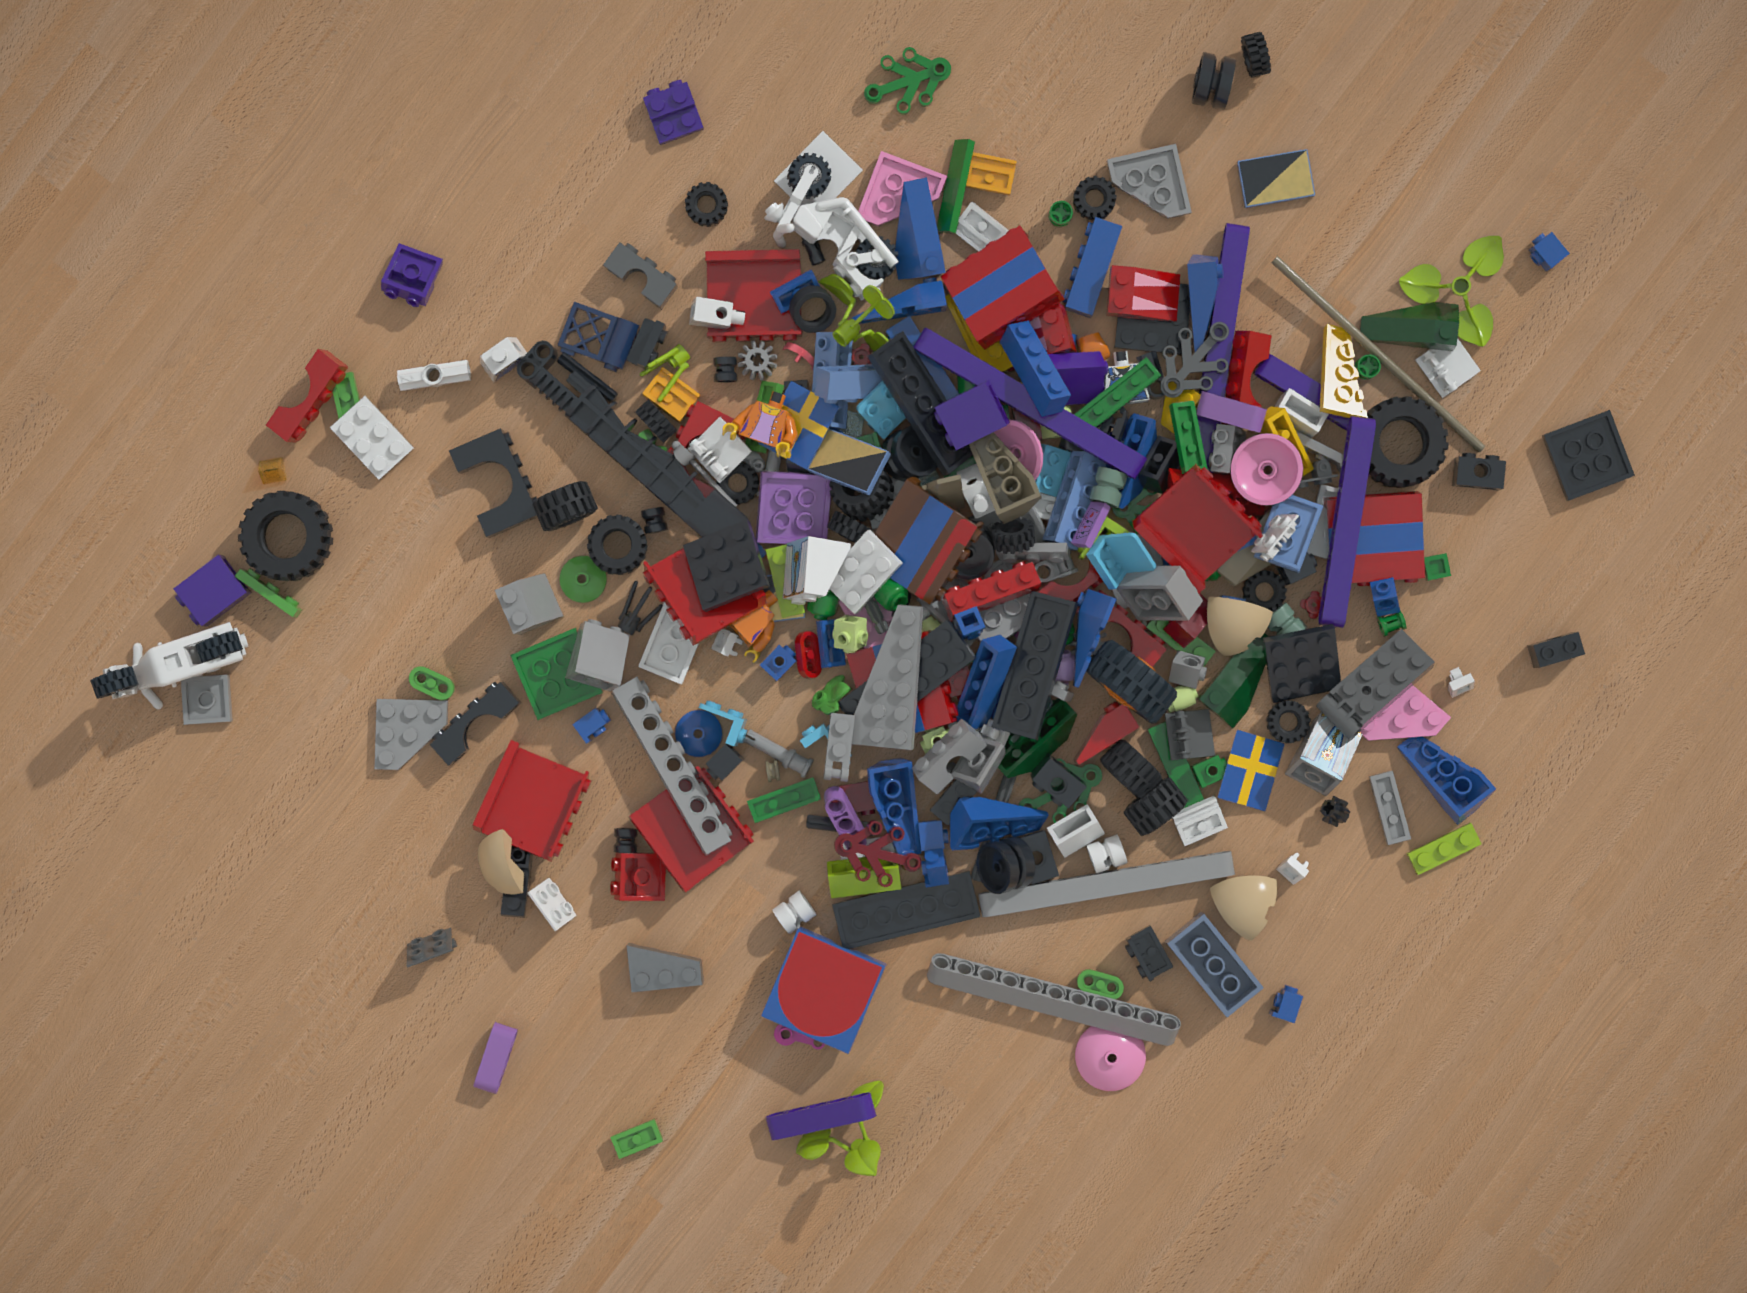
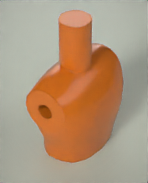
M1099 332L1076 340L1077 353L1100 351L1104 360L1110 357L1108 346Z

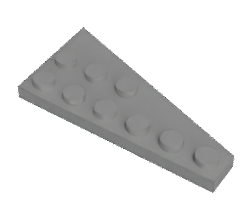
M897 606L854 713L852 744L905 750L914 749L923 607Z

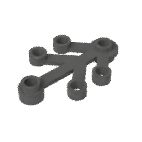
M1214 323L1209 330L1210 336L1193 355L1191 352L1192 331L1189 328H1182L1178 332V339L1181 342L1183 367L1177 374L1174 359L1177 355L1176 348L1168 345L1163 349L1162 356L1166 360L1167 376L1162 379L1160 388L1165 396L1175 398L1181 395L1183 390L1200 389L1202 391H1209L1212 388L1213 380L1208 376H1204L1200 380H1184L1189 373L1215 371L1222 374L1226 372L1229 365L1223 358L1211 362H1200L1216 342H1222L1227 338L1229 328L1225 323ZM1214 330H1222L1223 335L1221 337H1217L1214 334ZM1181 332H1188L1189 338L1183 339L1181 337ZM1167 349L1173 350L1174 356L1168 357L1165 351ZM1218 362H1223L1225 364L1224 370H1219L1217 368ZM1202 380H1208L1210 386L1204 388L1201 385ZM1174 382L1176 389L1170 390L1168 383Z

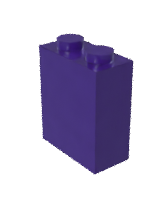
M1100 351L1048 354L1071 394L1066 405L1088 404L1104 391V376L1108 374V363L1104 361Z
M989 380L940 403L935 407L936 412H934L940 425L943 424L947 431L945 437L949 445L954 446L956 450L1010 423Z
M217 555L173 588L177 593L175 595L176 600L181 606H186L189 609L191 620L197 626L200 624L202 627L209 626L252 592L245 583L235 577L236 571L223 555Z

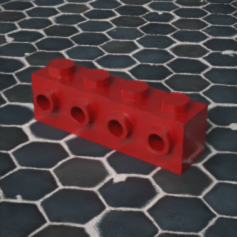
M1025 561L1013 565L1012 569L1006 572L1003 569L990 574L991 577L987 579L976 578L968 582L969 585L965 587L954 586L946 590L947 593L944 594L942 602L950 621L954 622L955 614L977 606L978 611L981 612L1030 594L1031 591H1038L1041 581L1033 562L1028 564Z

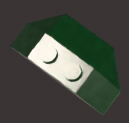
M1059 698L1050 700L1038 741L1010 733L1005 744L1006 755L998 766L999 770L1007 778L1032 772L1047 753L1053 754L1068 740L1078 714L1066 701Z

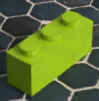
M859 857L862 866L868 868L871 873L869 880L865 882L856 879L855 871L848 859L827 862L831 898L901 890L899 865L897 863L878 859L885 872L889 873L893 878V882L889 887H882L878 885L877 876L866 857ZM861 870L859 873L861 879L866 876L865 870ZM886 875L881 879L883 884L888 882Z

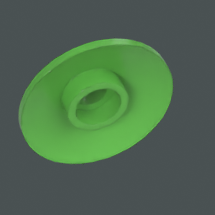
M589 556L574 557L561 570V589L573 601L580 603L591 602L597 599L606 587V572L599 569ZM582 574L586 576L585 583H579L578 577Z

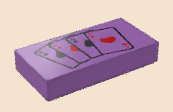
M1091 501L1071 541L1074 546L1082 548L1092 547L1110 510V506L1103 502Z

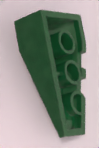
M1432 302L1362 316L1360 332L1371 342L1453 351L1457 346L1459 305Z
M1265 633L1261 638L1256 637L1248 644L1249 649L1232 655L1197 698L1199 702L1232 729L1249 710L1265 668L1266 658L1263 638L1269 637Z

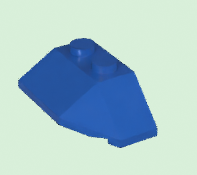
M1132 414L1128 419L1121 443L1147 457L1157 439L1156 420L1139 414ZM1111 431L1109 436H1111V437H1113V438L1115 439V437L1112 435V431ZM1106 464L1105 468L1116 470L1108 464ZM1138 476L1135 480L1127 477L1124 488L1119 490L1122 497L1118 508L1123 509L1142 492L1143 487Z

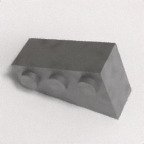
M633 943L627 944L631 992L703 985L704 977L701 958L671 953Z

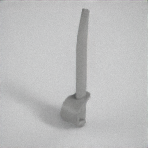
M674 441L672 448L674 449L673 452L676 459L684 466L691 464L714 489L736 507L737 504L694 460L696 458L695 455L690 453L679 441Z

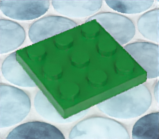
M577 628L568 630L510 655L537 720L604 693L600 688L565 678L578 634Z

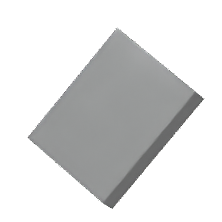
M985 738L983 739L987 746L971 762L961 756L951 772L954 779L981 794L1006 755L1005 746L1002 743Z

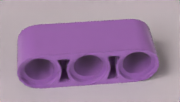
M1204 391L1201 393L1196 410L1199 416L1259 433L1261 432L1267 409Z
M838 786L829 787L824 792L825 809L838 834L849 833L853 835L862 830L864 826L844 790ZM839 800V802L833 803L831 801ZM866 838L859 842V844L866 845ZM849 841L844 842L847 849L850 847Z
M497 1022L494 1023L473 1087L497 1094L518 1029Z

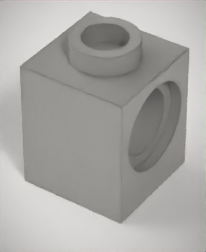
M1178 650L1172 662L1169 682L1196 689L1199 680L1204 681L1207 668L1203 667L1205 657Z

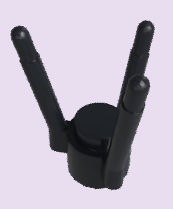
M634 581L624 609L618 618L620 622L617 625L632 636L636 631L641 632L643 627L663 607V604H659L639 622L641 618L637 614L652 591L650 586L634 611L628 612L638 581Z

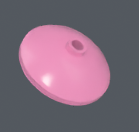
M1009 420L1010 423L994 433L1036 480L1043 465V451L1040 441L1029 426L1017 420Z
M1259 434L1247 439L1238 447L1232 459L1231 477L1235 488L1245 499L1259 505H1274L1285 501L1293 495L1302 480L1303 463L1298 450L1289 440L1276 434ZM1266 466H1271L1273 469L1269 475H1266L1264 472Z
M1090 1026L1083 1032L1077 1042L1075 1061L1078 1071L1087 1083L1100 1090L1118 1091L1133 1084L1141 1075L1146 1061V1051L1142 1039ZM1109 1054H1115V1055H1116L1115 1061H1113V1062L1108 1061V1060H1107L1108 1055H1109Z

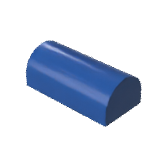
M812 270L770 291L781 314L789 310L790 301L798 290L809 285L820 287Z
M836 619L816 621L821 668L846 665L843 649L834 648L833 629L834 620Z

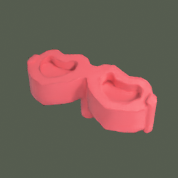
M788 341L782 350L787 349L797 353L798 355L794 361L798 363L803 357L812 366L811 369L813 370L814 357L802 347Z

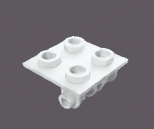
M1457 339V346L1453 351L1430 349L1415 360L1442 398L1481 371L1459 339Z
M721 417L698 439H694L688 448L719 483L752 452L737 434L735 440H730L732 432H726L724 436L722 435V429L726 422Z
M1280 514L1275 516L1269 523L1270 528L1265 534H1262L1263 537L1261 539L1258 537L1255 540V547L1251 552L1262 553L1260 557L1266 562L1269 559L1272 560L1279 552L1278 548L1281 549L1283 547L1279 540L1286 543V539H1289L1296 531L1295 527L1297 524L1295 520L1299 515Z
M550 878L528 892V895L554 931L577 916L573 911L572 905L565 900L558 886Z

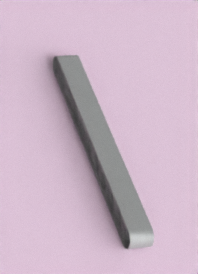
M1223 851L1105 871L1098 874L1093 873L1029 884L1026 887L1012 889L1002 894H994L987 891L979 893L978 896L982 917H991L1235 875L1232 852Z
M935 954L931 959L927 972L928 980L935 985L1165 1046L1174 1043L1181 1026L1179 1018L1172 1014L946 954Z

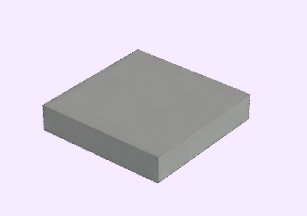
M230 675L191 677L181 681L184 725L233 721Z

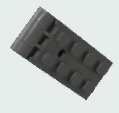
M1401 629L1336 685L1329 694L1318 702L1316 707L1351 740L1433 668L1435 661ZM1366 690V691H1368L1370 694H1369V695H1365V694L1362 693V691Z

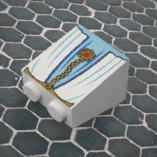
M811 536L787 543L783 599L791 600V603L795 605H805L806 602H816L817 598L826 596L850 550L851 544Z

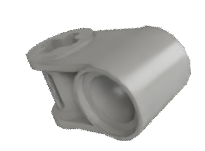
M1071 556L1070 560H1064L1060 563L1044 560L1034 565L1036 571L1039 566H1045L1049 570V575L1046 579L1039 577L1041 584L1079 571L1078 568H1075Z

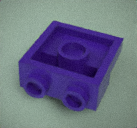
M682 80L669 83V88L662 91L659 88L651 89L646 92L647 96L643 97L660 145L704 130L688 83H682Z
M399 243L381 280V291H384V294L391 299H397V297L406 299V302L413 307H419V305L426 307L434 289V282L443 265V259Z

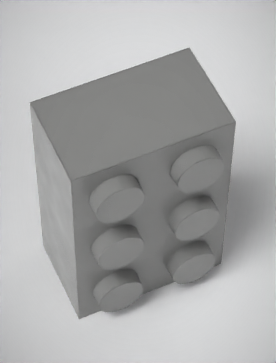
M1156 566L1154 571L1127 573L1117 587L1118 592L1137 620L1189 621L1203 602L1197 589L1192 585L1181 566Z

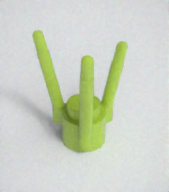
M680 344L647 365L649 369H645L640 373V376L643 377L665 362H668L674 369L677 366L679 367L662 391L658 402L664 399L682 372L689 367L687 361L691 359L690 355Z

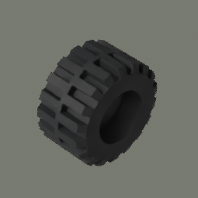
M883 469L870 496L864 493L853 496L854 489L830 481L829 487L831 490L829 492L833 498L832 500L846 516L854 520L866 521V518L873 520L875 515H882L884 508L888 509L890 506L888 502L892 501L894 497L891 493L894 492V486L892 485L891 477Z
M578 481L560 487L539 497L532 504L543 531H554L592 515L598 509L586 481Z
M617 514L616 516H606L607 518L600 519L595 526L593 525L592 531L588 535L587 549L589 556L594 564L603 572L605 571L611 575L629 574L633 572L632 570L638 568L646 557L645 554L648 547L646 536L640 525L630 517ZM615 531L627 534L631 540L630 552L621 559L609 557L603 547L605 538Z
M1118 740L1100 758L1101 764L1138 799L1148 794L1162 780L1160 772L1126 740Z
M1171 777L1164 778L1144 797L1134 799L1126 807L1124 815L1140 836H1144L1157 830L1185 807L1188 799Z

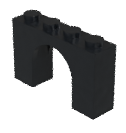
M501 428L449 450L455 467L460 474L486 463H498L503 465L511 475L513 485L509 498L500 506L477 515L487 538L494 537L537 518L532 504L538 498L537 496L532 497L529 490L533 488L528 475L523 476L520 467L523 466L519 454L513 453L511 446L514 445L510 433H505Z

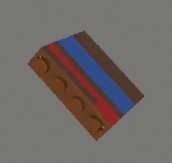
M913 476L905 481L874 534L903 562L890 578L931 605L937 600L940 602L944 594H946L947 589L945 587L949 581L952 582L959 572L956 568L960 562L964 563L970 555L971 551L968 549L972 542L976 543L983 532L980 529L984 523L982 521L977 524L973 523L919 486L921 480Z

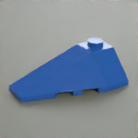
M927 177L903 182L895 252L898 251L897 259L899 261L896 265L898 280L946 273Z
M1192 255L1187 263L1195 352L1205 342L1220 278L1224 276L1223 264H1219L1218 257Z
M936 278L924 279L922 284H918L888 299L895 311L891 319L945 312L947 306L942 281H937ZM874 308L859 324L891 319L882 317ZM864 312L852 317V319L857 320Z
M1087 589L1085 593L1081 592L1077 600V606L1080 607L1077 615L1073 686L1079 688L1089 666L1090 656L1098 645L1100 631L1103 628L1105 629L1116 602V598Z
M1411 737L1397 746L1398 750L1440 806L1457 825L1473 814L1496 791L1495 786L1480 770L1463 763L1460 758L1448 754L1440 749L1438 745L1424 737Z
M895 758L879 761L867 769L869 793L887 833L894 826L901 827L904 830V838L900 841L892 842L896 853L901 855L906 853L921 854L912 761ZM896 829L893 832V836L895 838H898L900 832L898 829Z
M982 797L960 798L950 813V848L952 851L974 849L979 847L980 842L988 840L991 842L999 841L1005 835L1011 834L1012 837H1017L1038 831L1049 814L1047 811Z

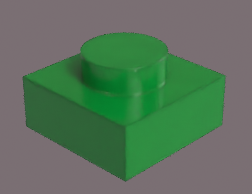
M1447 553L1424 557L1426 581L1451 576Z

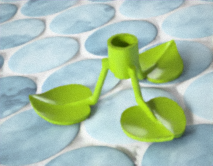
M1486 236L1472 242L1466 248L1463 255L1464 263L1472 267L1466 277L1459 276L1455 278L1452 284H1439L1441 282V274L1435 266L1429 264L1414 267L1399 279V284L1409 298L1421 304L1435 302L1439 297V289L1451 288L1454 295L1463 297L1466 310L1459 312L1458 336L1464 341L1483 347L1489 341L1493 331V316L1491 311L1483 304L1470 307L1467 296L1471 289L1469 279L1475 271L1481 276H1491L1500 270L1504 259L1502 238L1500 236Z
M836 274L828 275L818 281V283L827 288L848 306L843 319L838 323L839 327L832 333L833 338L839 345L846 347L852 340L856 342L859 338L864 337L866 343L875 351L888 341L882 333H874L871 329L859 334L861 329L859 323L874 308L882 317L891 319L895 314L892 304L887 298L883 297L882 292L877 287L867 285L863 289V297L871 306L857 320H847L856 302V299L853 297V289L842 277Z
M882 1081L863 1084L856 1088L851 1096L870 1092L874 1108H876L881 1100L884 1084ZM863 1121L858 1124L863 1139L854 1140L851 1148L834 1137H830L831 1129L829 1128L804 1134L797 1145L796 1154L807 1160L817 1159L827 1151L829 1142H833L848 1151L844 1165L850 1172L864 1176H876L881 1148L878 1142L868 1138Z

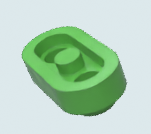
M416 667L409 674V682L413 688L438 700L449 699L455 692L454 682L450 678L427 667ZM420 674L426 676V680L423 683L418 680ZM441 684L447 686V691L444 693L439 689Z
M1085 969L1077 977L1078 987L1085 992L1117 999L1124 990L1122 981L1117 976ZM1088 976L1093 978V982L1090 985L1084 983V979ZM1109 983L1115 984L1116 987L1113 991L1107 990Z

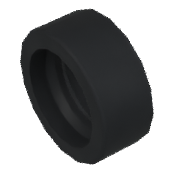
M812 285L798 290L793 295L789 307L795 324L807 333H816L827 329L834 321L837 310L831 295L824 288ZM812 298L823 299L826 309L818 319L806 321L801 317L800 309L807 300Z

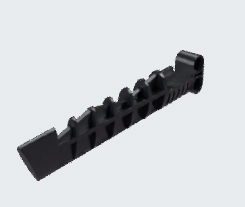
M538 341L527 352L525 357L520 360L517 365V373L534 389L539 388V394L545 393L546 400L552 399L553 406L558 405L560 412L564 410L565 417L701 537L743 520H748L747 516L716 489L705 498L693 481L698 473L693 472L689 476L674 454L672 455L654 445L658 439L656 436L647 441L632 433L631 430L636 425L637 419L634 418L624 426L614 412L618 403L613 401L611 404H608L598 390L599 386L596 383L591 385L576 370L571 373L566 381L581 394L578 398L549 373L548 369L555 363L558 356L557 350L549 342ZM544 348H550L549 356L541 358L540 352ZM533 365L535 368L533 374L525 376V369Z

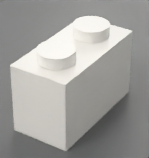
M1290 388L1280 396L1274 406L1285 408L1296 432L1312 438L1319 432L1329 415L1328 413L1320 412L1319 406Z
M1088 804L1047 828L1064 858L1105 834Z

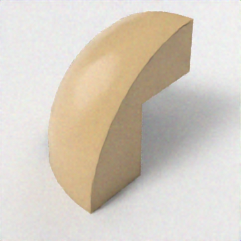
M1208 597V628L1216 649L1223 656H1232L1249 649L1248 644L1256 637L1261 638L1265 633L1273 612L1245 601Z
M501 829L485 837L479 844L478 863L485 880L499 892L520 894L523 893L524 872L511 859L512 838Z
M1240 876L1219 882L1210 887V891L1219 913L1227 924L1239 935L1252 941L1268 922L1265 919L1268 908L1275 906L1277 880L1266 876Z

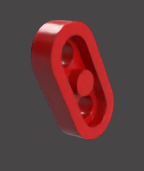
M811 631L801 632L795 638L798 672L803 678H816L822 670L818 637Z

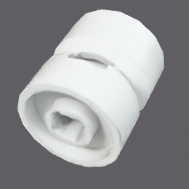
M1117 834L1105 838L1104 843L1097 841L1086 845L1096 874L1109 870L1110 865L1118 867L1128 863Z
M800 890L788 898V903L782 902L772 909L781 925L789 934L800 927V922L806 923L817 915Z

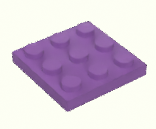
M761 471L756 542L787 544L807 536L827 539L831 498L829 492L831 490L829 487L830 480L811 473Z

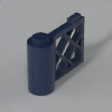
M574 302L558 346L562 347L560 351L562 353H567L573 357L575 353L605 363L603 368L617 373L618 369L623 370L639 325ZM578 309L586 311L590 320L578 325L575 319ZM602 318L611 320L608 329L599 333L595 322ZM592 324L596 335L584 340L580 329ZM577 331L581 342L573 346L566 344L568 335ZM598 339L601 344L598 355L589 352L586 344Z

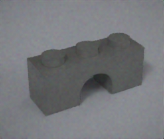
M619 242L603 266L623 282L633 272L644 273L647 276V284L641 294L662 310L678 288L675 283L676 278L667 271H664L662 274L656 269L657 264L648 257L643 260L637 255L639 251L629 243L624 246Z

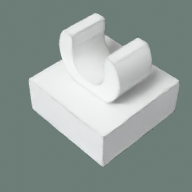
M722 629L718 632L711 649L727 657L729 654L737 656L738 653L732 650L734 643L742 645L743 642L737 638L738 635Z
M1459 667L1450 671L1451 682H1449L1448 691L1452 698L1474 689L1475 681L1471 673L1463 676Z
M989 719L987 725L984 724L980 732L982 733V738L1002 743L1005 746L1010 733L992 728L993 720Z
M1298 853L1291 855L1281 862L1276 869L1293 885L1305 878L1309 872L1306 869L1309 862L1305 861L1301 864L1296 860L1299 856Z

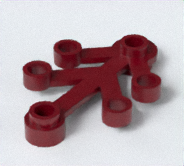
M870 821L865 828L853 835L849 833L838 835L834 841V849L838 855L848 858L855 871V877L859 881L865 882L869 880L871 873L868 868L862 866L856 853L865 855L877 876L878 885L882 887H889L893 882V878L889 873L885 872L878 859L901 864L902 868L909 872H915L921 867V858L915 853L901 855L881 849L893 841H900L904 838L905 833L901 827H892L887 834L867 846L859 844V842L870 835H879L882 832V824L878 821ZM873 824H877L878 826L876 832H872L871 826ZM896 829H898L900 832L898 838H895L893 836V832ZM845 841L850 843V847L847 850L843 848ZM912 858L916 860V864L913 867L909 864ZM861 870H865L866 876L861 879L859 873ZM886 875L888 882L883 884L881 879Z

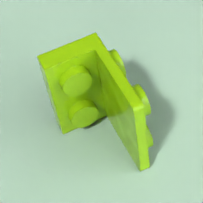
M1106 516L1096 539L1102 530L1106 532L1104 535L1130 532ZM1079 547L1077 550L1080 553L1078 558L1083 560L1090 548Z

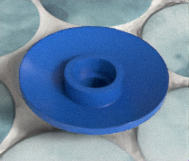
M694 710L688 712L679 720L675 730L676 741H679L686 754L694 757H703L711 754L718 748L722 739V728L720 722L713 714L703 710ZM696 729L702 731L703 735L701 738L694 736Z

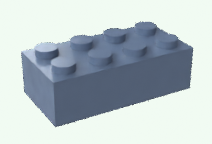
M1202 912L1165 940L1166 944L1226 1017H1229L1264 988Z

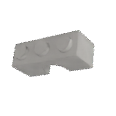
M961 719L923 757L917 760L912 769L920 782L938 794L954 779L947 768V763L956 756H963L971 762L987 744L978 731Z

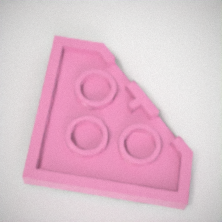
M881 151L858 212L867 223L875 226L883 225L899 217L903 182L927 177L931 200L934 202L939 199L947 176Z
M1412 686L1359 733L1363 734L1362 736L1368 741L1436 736L1451 717L1416 687Z

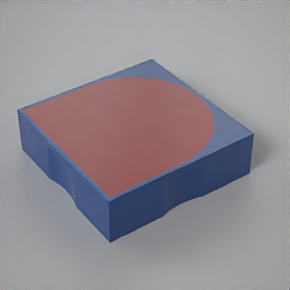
M799 927L761 1016L849 1054L887 963L859 951L841 947L829 938Z

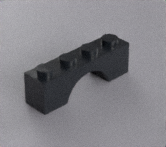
M493 682L485 689L487 694L483 698H475L468 704L469 710L464 715L461 713L457 714L450 721L451 726L446 731L442 728L432 737L434 741L430 746L448 766L453 765L470 750L467 743V732L471 723L476 718L489 714L503 719L522 703L504 682H499L498 684Z

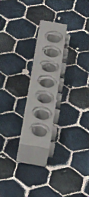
M635 677L612 690V695L701 850L707 856L731 841L729 836L732 835V832L726 823L722 824L718 818L720 812L714 802L710 804L706 795L709 793L703 782H697L694 776L697 772L691 762L687 763L683 757L685 751L679 741L674 742L670 735L674 732L668 721H662L659 715L662 711L655 700L651 702L647 695L650 692L644 680L639 681L638 677ZM636 698L642 699L645 707L641 710H636L632 707L631 702ZM646 719H653L657 726L654 730H647L644 728L643 722ZM658 739L667 741L668 748L665 751H659L655 747V742ZM671 759L677 760L680 764V769L670 771L667 768V762ZM681 780H688L692 786L691 790L688 792L681 791L678 786ZM694 800L701 801L703 810L698 813L692 811L690 803ZM709 820L714 823V832L706 833L702 829L704 821Z

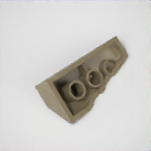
M994 432L969 444L996 514L1003 524L1025 515L1042 498L1033 475Z
M960 475L938 479L927 485L920 486L958 513H961L960 509L965 507Z
M1270 505L1264 512V515L1258 520L1262 525L1260 528L1262 533L1273 505ZM1253 544L1236 552L1216 572L1230 584L1236 586L1272 563L1254 558L1255 553L1251 552L1255 547Z

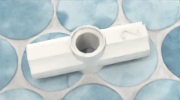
M468 360L398 370L397 379L400 391L471 381V372ZM432 370H438L440 373L438 380L430 381L429 373Z

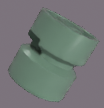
M1098 467L1095 476L1098 485L1092 487L1089 500L1103 502L1110 507L1118 508L1122 497L1119 490L1124 488L1128 475L1110 468Z
M1285 602L1281 607L1273 611L1267 628L1271 632L1276 631V635L1305 630L1307 626L1299 617L1295 618L1293 616L1294 611Z

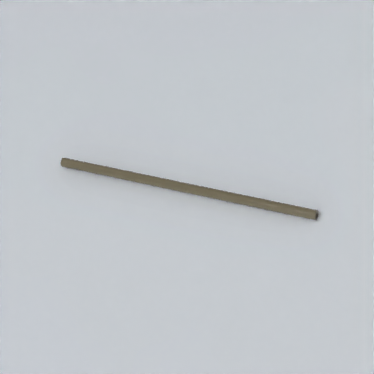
M1277 256L1271 262L1371 355L1376 356L1380 363L1418 398L1425 401L1428 407H1434L1436 409L1435 413L1439 417L1441 416L1475 450L1481 452L1484 449L1485 445L1281 258Z

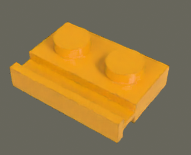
M973 152L966 187L1010 196L1017 161Z
M662 367L660 372L643 391L642 396L649 399L653 404L680 423L686 416L690 406L694 405L700 398V394L678 378L664 399L658 402L662 391L674 376Z

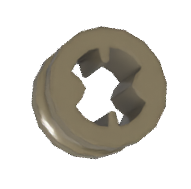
M774 760L773 763L766 761L768 782H772L773 779L780 781L778 761Z

